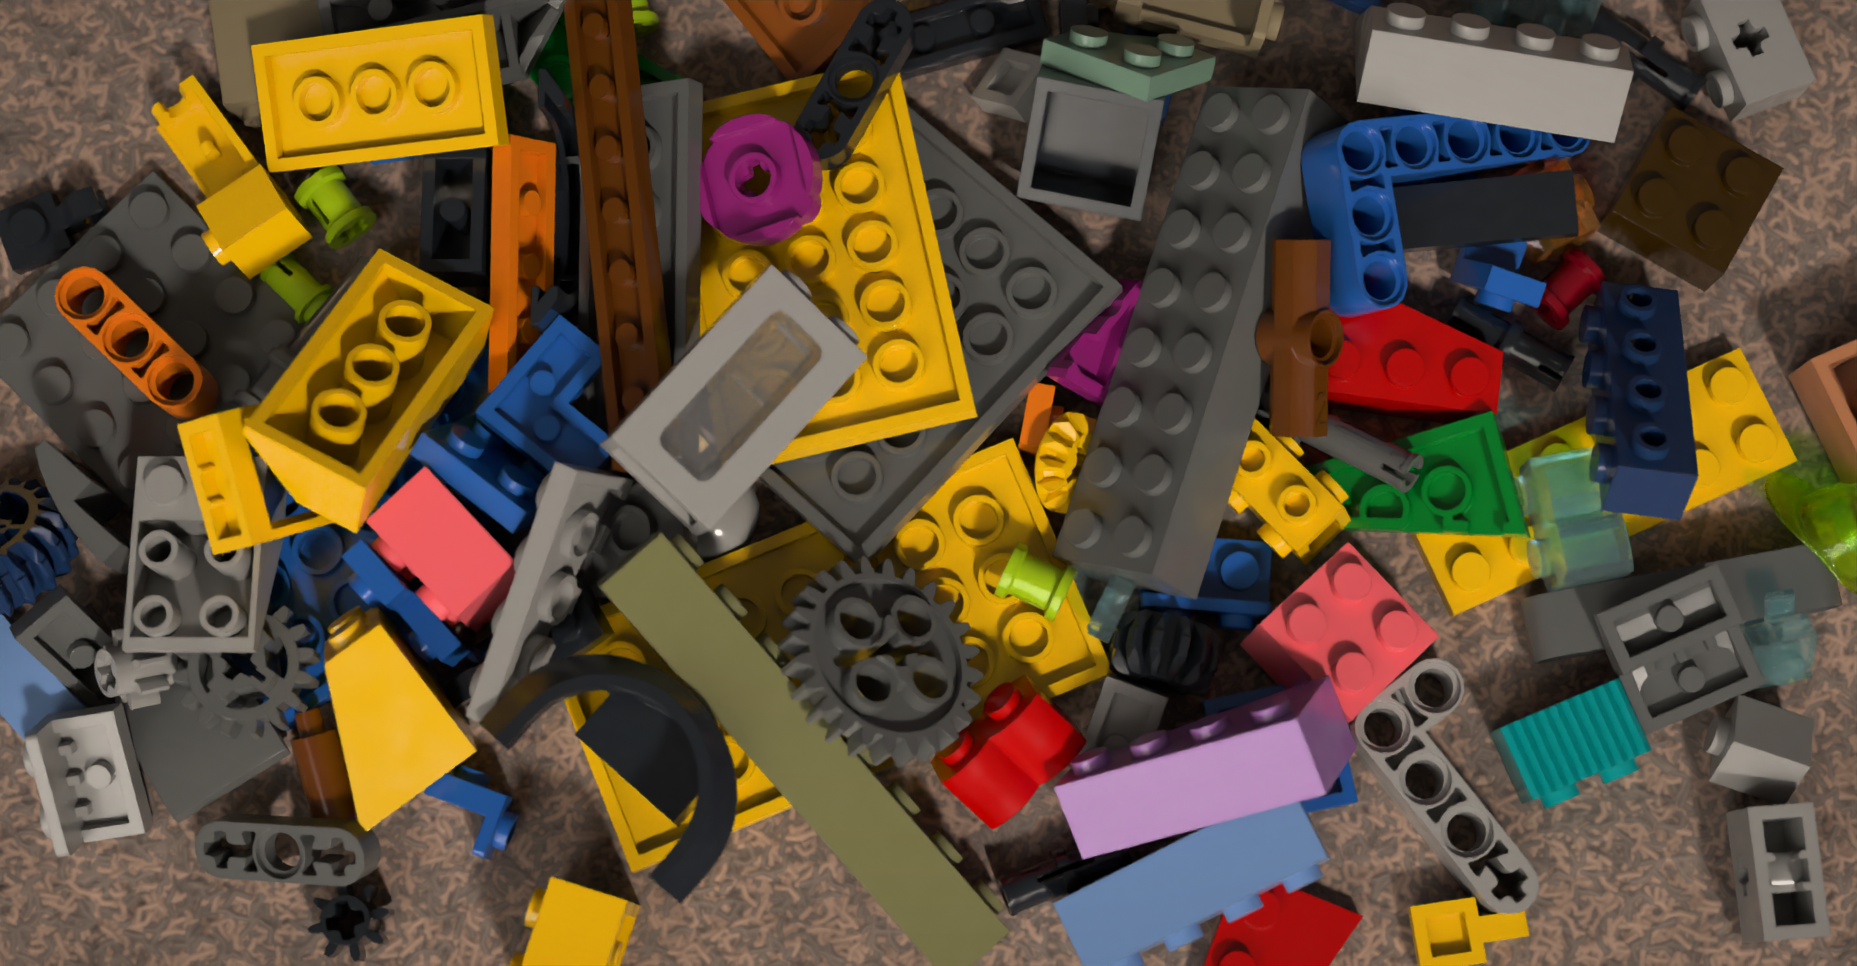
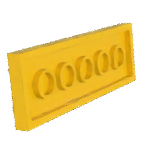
M1741 348L1687 371L1699 476L1684 513L1798 461ZM1586 416L1507 451L1531 538L1410 534L1450 618L1669 520L1601 510L1599 483L1591 482L1589 477L1590 458L1596 441L1595 435L1586 433Z

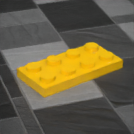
M480 14L251 45L268 173L510 145L493 15Z

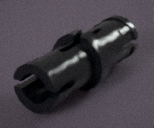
M1607 7L1601 11L1585 33L1606 35L1616 39L1620 44L1624 41L1641 55L1666 71L1668 77L1663 76L1629 51L1634 70L1631 81L1635 83L1640 79L1679 106L1678 108L1681 111L1688 107L1708 80L1662 48L1665 42L1654 35L1650 40L1611 13V10Z
M1465 295L1462 296L1451 314L1452 317L1446 323V325L1503 351L1502 367L1506 363L1546 385L1553 392L1556 391L1575 358L1574 355H1568L1525 331L1527 324L1515 319L1512 324L1470 301Z
M1063 847L1049 851L1050 858L1006 876L1001 875L997 877V883L1006 908L1012 917L1020 911L1064 895L1066 897L1080 890V888L1132 864L1128 848L1082 859L1078 848L1065 852Z

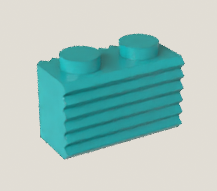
M1619 678L1490 732L1520 802L1524 804L1539 798L1544 809L1580 795L1576 782L1598 773L1602 783L1606 784L1639 770L1640 768L1635 757L1652 750Z

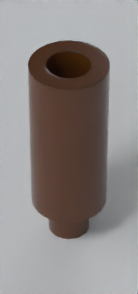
M320 707L294 713L300 736L291 739L290 743L311 818L358 821L346 761L337 728L325 729Z

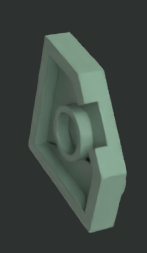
M1074 25L1071 27L1070 32L1043 40L1040 64L1147 102L1211 81L1216 56L1194 49L1195 42L1192 39L1177 34H1159L1157 37L1111 33L1089 25Z

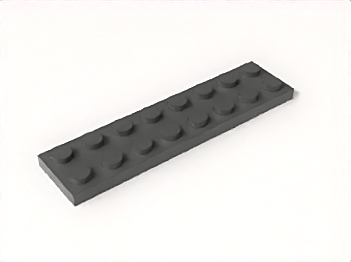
M690 78L641 85L672 366L700 337V167L702 168L703 84ZM581 176L578 329L599 345ZM601 371L577 399V410L609 435L603 374ZM699 393L677 415L682 460L677 462L696 480H698ZM612 459L605 465L603 470L619 473L634 479V482L625 501L613 496L601 522L602 525L607 526L611 530L600 554L590 551L583 560L576 577L585 578L597 601L610 599L596 583L655 531L661 532L668 541L679 533L697 553V536L630 473L613 470Z

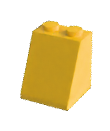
M356 606L340 616L327 628L331 636L324 642V665L358 821L368 831L477 750L469 723L460 711L452 706L444 690L387 615L377 606L369 609L367 612H364L360 606Z

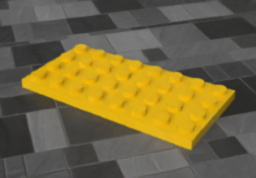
M1013 438L972 454L870 562L874 570L885 559H890L895 577H899L910 567L915 569V586L922 589L934 581L937 584L933 600L938 605L951 600L956 603L954 610L948 616L952 623H969L970 629L960 639L962 644L979 647L980 653L968 661L967 665L983 673V678L971 687L981 697V701L968 711L973 718L972 721L978 719L984 710V703L987 697L996 687L1005 682H1012L1024 674L1051 700L1104 679L1107 673L1113 674L1109 669V660L1074 580L1053 622L1044 618V610L1010 594L1004 598L994 594L1018 542L1027 545L1028 553L1061 569H1065L1068 566L1052 557L1057 539ZM805 522L709 561L697 569V574L712 591L722 583L748 612L739 622L756 641L766 633L778 646V643L791 633L781 623L783 618L794 609L791 603L792 599L822 570L828 572L841 560H844L849 567L854 563L813 526ZM613 602L600 606L615 633L586 654L615 655L646 663L676 679L689 690ZM783 651L790 661L795 658V656ZM787 676L797 688L802 685L799 678ZM606 690L587 692L564 700L576 732L609 697L610 694ZM714 718L729 746L737 778L738 801L732 833L793 808ZM580 740L631 872L637 873L659 864L682 837L694 810L679 827L676 826ZM891 755L880 765H873L869 770L872 774L896 765Z

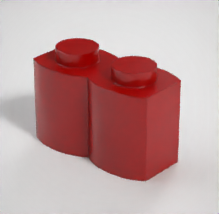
M1024 674L1012 682H1005L996 687L987 697L984 703V710L978 719L958 733L959 738L942 751L936 752L931 765L940 782L993 830L1018 813L1031 799L1040 785L1051 780L1070 764L1071 759L1080 753L1087 740L1076 723Z

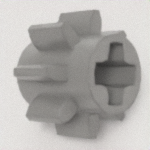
M124 628L113 630V644L103 645V649H100L95 657V676L100 690L109 698L115 697L116 703L127 702L130 710L160 704L159 691L170 689V685L174 684L172 674L178 672L176 654L125 652L122 650Z

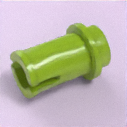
M289 253L278 260L283 264L281 269L274 263L261 272L260 279L266 282L295 311L294 319L299 324L303 321L307 323L334 291V288L329 284L321 285Z

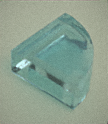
M1117 575L1109 579L1087 624V634L1107 644L1109 643L1136 587L1135 584Z

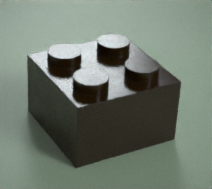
M1671 106L1651 131L1595 230L1705 292L1726 272L1784 168Z

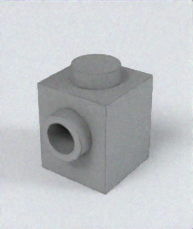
M1738 695L1725 717L1716 715L1708 728L1704 741V751L1712 754L1709 781L1779 805L1786 804L1811 766L1814 719L1743 695Z

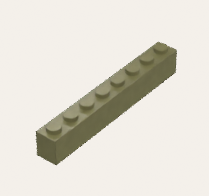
M655 531L596 584L689 690L702 702L705 708L933 966H973L1010 932L997 917L1005 908L1003 903L980 878L971 886L954 868L963 860L961 855L938 830L929 837L926 836L912 820L921 810L895 781L885 789L870 772L869 769L873 766L867 747L852 758L848 756L847 737L842 740L839 736L836 740L828 743L825 741V736L829 724L824 719L810 724L806 722L805 719L814 706L809 699L802 701L791 699L790 695L797 687L787 676L782 675L781 669L790 662L788 657L766 633L757 641L739 622L748 614L746 609L722 583L713 591L696 573V570L704 564L703 560L679 533L668 541L661 532Z

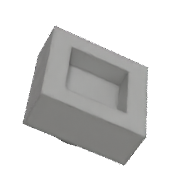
M1003 48L971 97L985 112L1026 123L1031 116L1037 77L1042 65L1040 64L1041 56Z

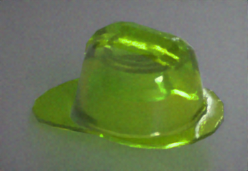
M1777 471L1768 475L1764 483V490L1767 501L1776 516L1823 561L1828 570L1844 587L1857 595V485L1838 482L1816 490L1805 480L1790 473Z

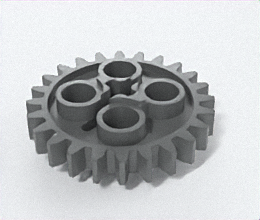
M865 556L857 560L851 567L844 560H841L828 572L822 570L792 599L791 603L794 609L783 618L781 623L791 633L778 643V648L795 656V658L784 666L781 672L782 675L799 678L802 684L790 695L791 699L795 701L809 699L814 706L805 719L806 722L810 724L824 719L829 724L825 736L826 742L831 743L839 736L844 735L848 738V756L853 758L863 749L869 747L873 765H880L892 755L896 765L903 767L915 757L920 762H924L936 752L942 751L958 739V733L972 722L973 718L968 711L981 701V697L971 687L983 678V673L976 668L968 666L967 662L980 653L979 647L962 644L960 639L970 629L969 623H952L948 617L954 610L956 603L951 600L938 605L933 600L937 584L934 581L920 589L915 586V569L910 567L899 577H895L890 559H885L873 570L871 563Z

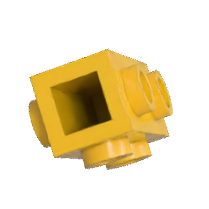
M1255 418L1227 504L1239 515L1248 507L1264 523L1256 532L1268 546L1282 559L1292 552L1306 565L1344 530V527L1351 521L1345 507L1342 505L1349 496L1323 469L1313 476L1298 461L1304 454V451L1292 437L1272 436Z

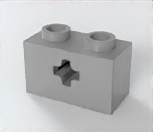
M1691 0L1682 11L1684 17L1681 20V30L1684 40L1692 52L1699 51L1708 71L1705 77L1708 79L1706 82L1708 95L1717 108L1724 107L1730 123L1797 99L1816 80L1781 0Z
M1813 802L1746 807L1726 812L1742 943L1831 936Z

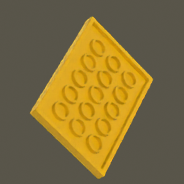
M876 60L879 65H883L879 60ZM864 71L848 72L840 79L838 92L847 98L862 97L871 89L873 78ZM900 72L850 159L836 169L822 170L823 181L820 192V212L812 222L804 224L794 235L776 244L752 246L726 237L720 230L711 226L701 214L700 336L757 275L770 265H773L780 272L787 270L801 279L812 294L809 300L827 318L835 316L844 321L859 338V343L856 346L868 356L770 465L978 417ZM824 73L703 101L702 161H704L707 150L713 144V142L709 141L711 136L723 124L737 117L748 114H764L795 126L797 119ZM831 103L827 105L831 107L834 120L824 134L815 131L811 134L816 149H820L821 145L825 142H830L834 145L837 143L833 126L840 112ZM760 164L753 167L754 177L745 182V189L753 190L760 195L770 183L771 174L764 171ZM776 312L767 318L705 385L721 468L821 359V355Z

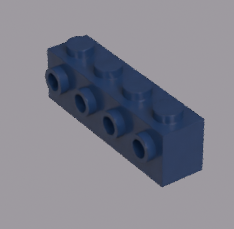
M1602 281L1594 305L1584 306L1579 323V342L1588 344V351L1582 370V385L1584 388H1590L1592 391L1586 413V433L1595 435L1596 441L1590 458V481L1599 483L1602 511L1681 520L1699 475L1678 290Z

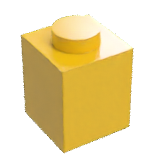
M261 164L196 206L209 227L207 231L201 234L208 249L222 266L232 261L249 279L313 238L286 192Z

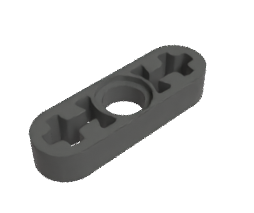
M231 813L204 825L198 832L195 840V853L202 868L210 875L222 879L347 886L370 874L377 867L381 853L378 838L372 829L366 831L359 821L346 819ZM278 833H286L297 842L300 858L296 866L288 865L278 857L275 850V839ZM226 836L228 843L246 845L254 841L253 849L244 850L233 856L230 848L222 847L221 837ZM343 842L345 850L355 853L356 860L349 864L347 856L343 854H327L321 857V852Z

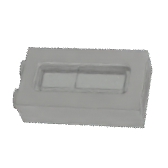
M770 265L753 279L599 444L695 536L711 530L868 357L856 346L859 343V338L844 321L835 316L827 318L809 300L812 294L801 279L790 271L782 270L780 272L773 265Z

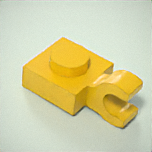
M1475 897L1407 907L1418 966H1467L1487 963L1484 948L1485 942L1530 936L1525 910L1517 914L1503 915L1498 913L1479 916Z

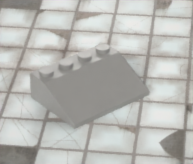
M1392 3L1387 8L1370 6L1356 17L1354 25L1357 102L1604 142H1615L1634 70L1628 47L1622 46L1619 41L1602 34H1585L1582 36V39L1559 36L1552 29L1533 23L1520 24L1517 26V29L1491 25L1490 21L1486 18L1470 13H1457L1452 18L1428 15L1422 8L1407 3Z

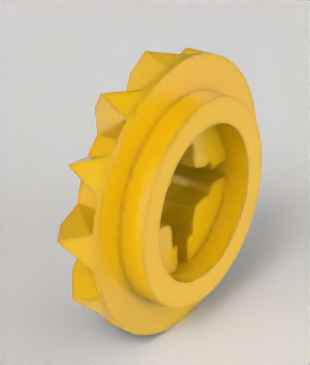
M1075 411L1065 412L1052 422L1043 436L1037 450L1034 472L1039 499L1048 510L1067 513L1097 422L1096 419Z

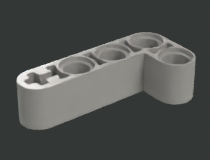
M1439 658L1425 659L1390 683L1348 723L1357 747L1354 753L1469 898H1476V904L1479 909L1490 915L1520 913L1528 909L1536 900L1539 891L1538 875L1531 863L1426 733L1460 704L1464 694V683L1458 669L1450 662ZM1427 674L1440 681L1444 689V698L1439 707L1424 705L1415 694L1414 685L1419 675ZM1378 713L1391 721L1394 727V738L1389 747H1380L1368 740L1364 733V723L1369 714ZM1418 764L1426 767L1435 778L1434 792L1429 799L1415 797L1409 792L1405 776L1411 765ZM1454 816L1467 818L1476 830V840L1469 851L1455 848L1447 837L1448 823ZM1493 848L1497 855L1485 861L1497 875L1506 873L1513 875L1516 881L1511 884L1509 890L1514 898L1510 896L1496 898L1491 891L1498 883L1494 874L1487 866L1475 868L1472 871L1468 865L1469 862L1486 856Z

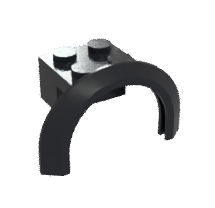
M539 69L538 108L545 114L553 128L559 152V158H556L554 285L547 292L543 291L539 286H532L531 326L543 334L559 314L566 318L579 300L581 166L574 106L546 69ZM488 147L423 155L419 269L453 287H490L493 152Z
M607 654L576 655L558 659L531 671L516 682L481 719L479 724L501 745L510 750L527 730L553 706L579 694L606 690L610 694L609 697L574 735L676 826L679 827L694 810L682 837L648 875L681 905L719 861L730 839L736 818L738 791L735 766L729 746L713 716L702 702L676 679L646 663L626 657Z

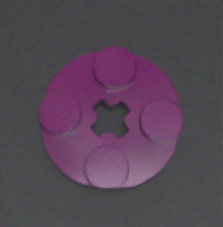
M748 114L728 121L715 131L709 139L713 144L707 150L704 161H702V168L700 167V213L711 226L720 230L726 237L737 242L752 246H767L786 240L798 232L804 224L812 222L817 217L821 209L822 166L814 145L801 130L771 116ZM760 164L764 171L771 174L770 183L760 195L753 190L745 189V182L754 177L753 167Z

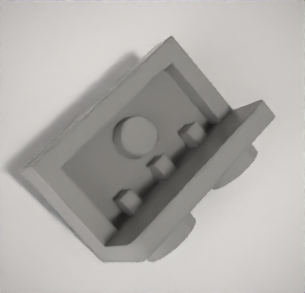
M122 702L48 714L25 734L23 745L24 765L28 774L31 777H35L42 802L40 806L41 827L44 834L52 839L57 857L72 855L85 842L144 834L152 827L154 822Z

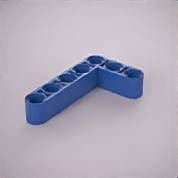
M1430 113L1359 120L1311 136L1304 144L1301 152V166L1313 239L1331 240L1330 309L1341 317H1355L1394 307L1405 296L1407 290V271L1392 183L1535 167L1583 152L1589 145L1590 139Z

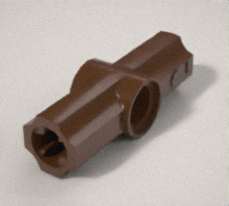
M1272 239L1271 308L1267 309L1261 316L1256 332V344L1259 355L1265 363L1270 364L1269 434H1272V436L1312 438L1327 436L1328 367L1333 366L1339 359L1344 341L1343 326L1340 318L1334 311L1330 310L1331 240Z

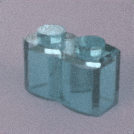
M1593 447L1529 458L1519 468L1520 477L1514 478L1524 515L1529 516L1534 531V539L1527 542L1529 567L1535 579L1543 578L1547 592L1622 579L1634 571L1631 545L1622 513L1602 511L1599 483L1590 481L1589 466Z

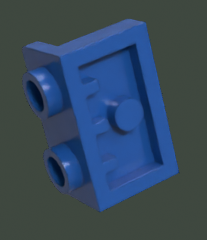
M1216 538L1196 600L1140 589L1138 610L1148 609L1160 613L1166 611L1176 616H1187L1189 620H1191V615L1217 617V628L1253 631L1256 620H1264L1272 613L1273 603H1269L1273 550L1266 542Z

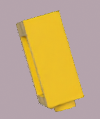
M261 403L216 413L177 425L213 555L254 546L335 523L312 510L270 522L248 441L243 434V426ZM377 505L375 506V508L373 509V511H377V510H378Z

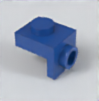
M1527 242L1460 248L1450 277V281L1476 289L1475 302L1511 313L1514 302L1538 308L1546 287V283L1517 274Z
M458 764L452 769L450 775L445 774L425 789L424 794L485 816L472 849V854L491 860L495 848L502 851L507 849L515 832L519 814L510 811L514 799L487 789L492 776Z

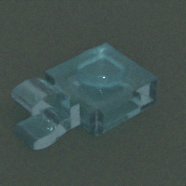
M1793 588L1767 593L1764 599V625L1747 628L1744 631V636L1766 684L1755 689L1773 685L1783 686L1798 680L1811 678L1817 633L1806 613L1795 614V592Z

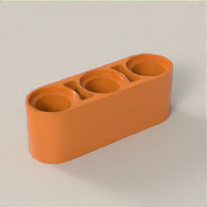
M85 266L74 268L62 276L56 286L54 295L58 310L151 401L180 421L189 422L206 417L212 412L219 396L218 385L212 374L123 289L96 268ZM104 290V300L100 308L91 314L83 315L82 306L86 297L95 291ZM148 332L149 342L144 352L138 356L128 358L126 356V347L130 339L138 333ZM192 374L194 385L189 395L180 400H171L170 390L175 380L183 375Z

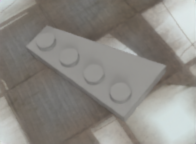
M561 462L554 463L551 473L544 478L538 489L536 497L538 511L530 534L521 542L514 559L516 573L507 599L499 605L492 621V633L494 636L485 662L477 668L472 677L469 689L472 698L465 716L480 722L516 682L531 671L549 662L555 649L554 640L547 637L551 627L561 623L568 613H572L582 592L577 586L575 578L577 572L590 551L600 554L611 531L607 526L601 524L613 496L625 501L634 479L609 470Z

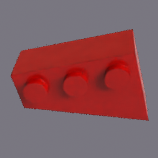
M1400 302L1389 309L1355 317H1341L1338 315L1343 326L1344 341L1339 359L1333 366L1328 367V408L1450 424L1490 411L1497 415L1503 351Z

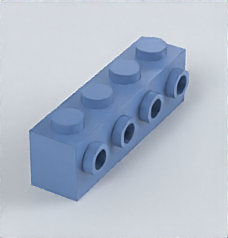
M1299 801L1206 826L1054 902L1053 905L1083 966H1144L1146 964L1141 953L1163 942L1169 953L1182 948L1204 936L1200 924L1222 913L1228 923L1236 921L1262 908L1264 905L1259 895L1282 883L1289 894L1322 878L1323 874L1318 865L1330 860L1331 857L1303 802Z

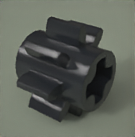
M351 884L337 886L338 897L332 900L315 897L313 902L322 910L320 923L310 926L308 932L324 934L330 940L324 952L326 957L335 958L341 953L344 946H349L350 956L354 962H363L366 958L364 945L371 941L384 945L389 943L386 935L379 931L381 920L393 916L394 910L377 908L372 903L378 893V887L368 884L362 889L358 897L354 896ZM348 905L351 910L364 913V922L359 923L354 928L355 937H353L351 932L340 931L338 928V920L348 916Z

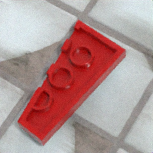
M1282 883L1259 895L1264 905L1262 908L1231 923L1227 922L1223 913L1221 914L1202 966H1329L1363 916L1300 890L1288 894Z

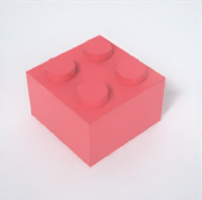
M426 466L366 520L379 535L370 545L397 573L400 572L409 582L417 576L424 583L415 593L440 620H444L450 627L455 628L460 622H463L477 633L494 617L499 605L507 599L516 573L514 558L488 533L483 525Z
M1347 542L1270 613L1240 645L1278 685L1282 684L1286 689L1329 675L1346 721L1349 723L1422 654L1439 635L1370 563Z

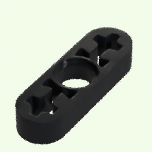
M874 0L863 7L795 123V127L805 134L816 149L811 134L814 131L824 134L834 120L831 107L827 104L831 103L840 112L833 126L837 143L834 145L830 142H825L821 145L820 149H816L823 171L836 169L850 159L914 47L916 33L911 14L902 3L896 0ZM890 21H894L898 36L886 35L876 50L879 61L883 64L879 65L870 56L877 43L873 27L885 28ZM864 71L873 78L871 89L862 97L847 98L838 92V83L848 72Z

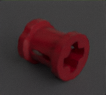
M1571 246L1560 254L1561 263L1540 281L1546 283V287L1539 307L1529 306L1544 322L1559 331L1570 323L1569 314L1591 294L1597 295L1602 281H1607L1605 274L1592 258L1578 248Z

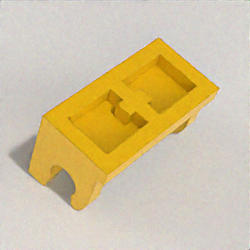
M192 74L179 83V92L183 98L177 104L166 108L163 103L157 102L153 105L151 112L160 124L156 129L204 195L209 198L260 163L207 91Z

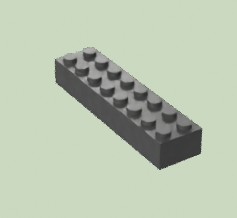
M1207 87L1105 401H1103L1052 555L1055 559L1078 569L1077 571L1095 581L1197 599L1270 372V364L1265 363L1257 350L1256 332L1261 316L1267 309L1271 308L1272 239L1313 238L1301 166V152L1304 144L1311 136L1350 123L1310 89Z

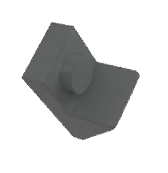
M59 584L57 588L53 589L14 622L9 629L16 641L89 708L113 704L115 697L109 698L102 693L98 686L94 669L97 652L103 649V645L113 644V630L90 604L83 607Z

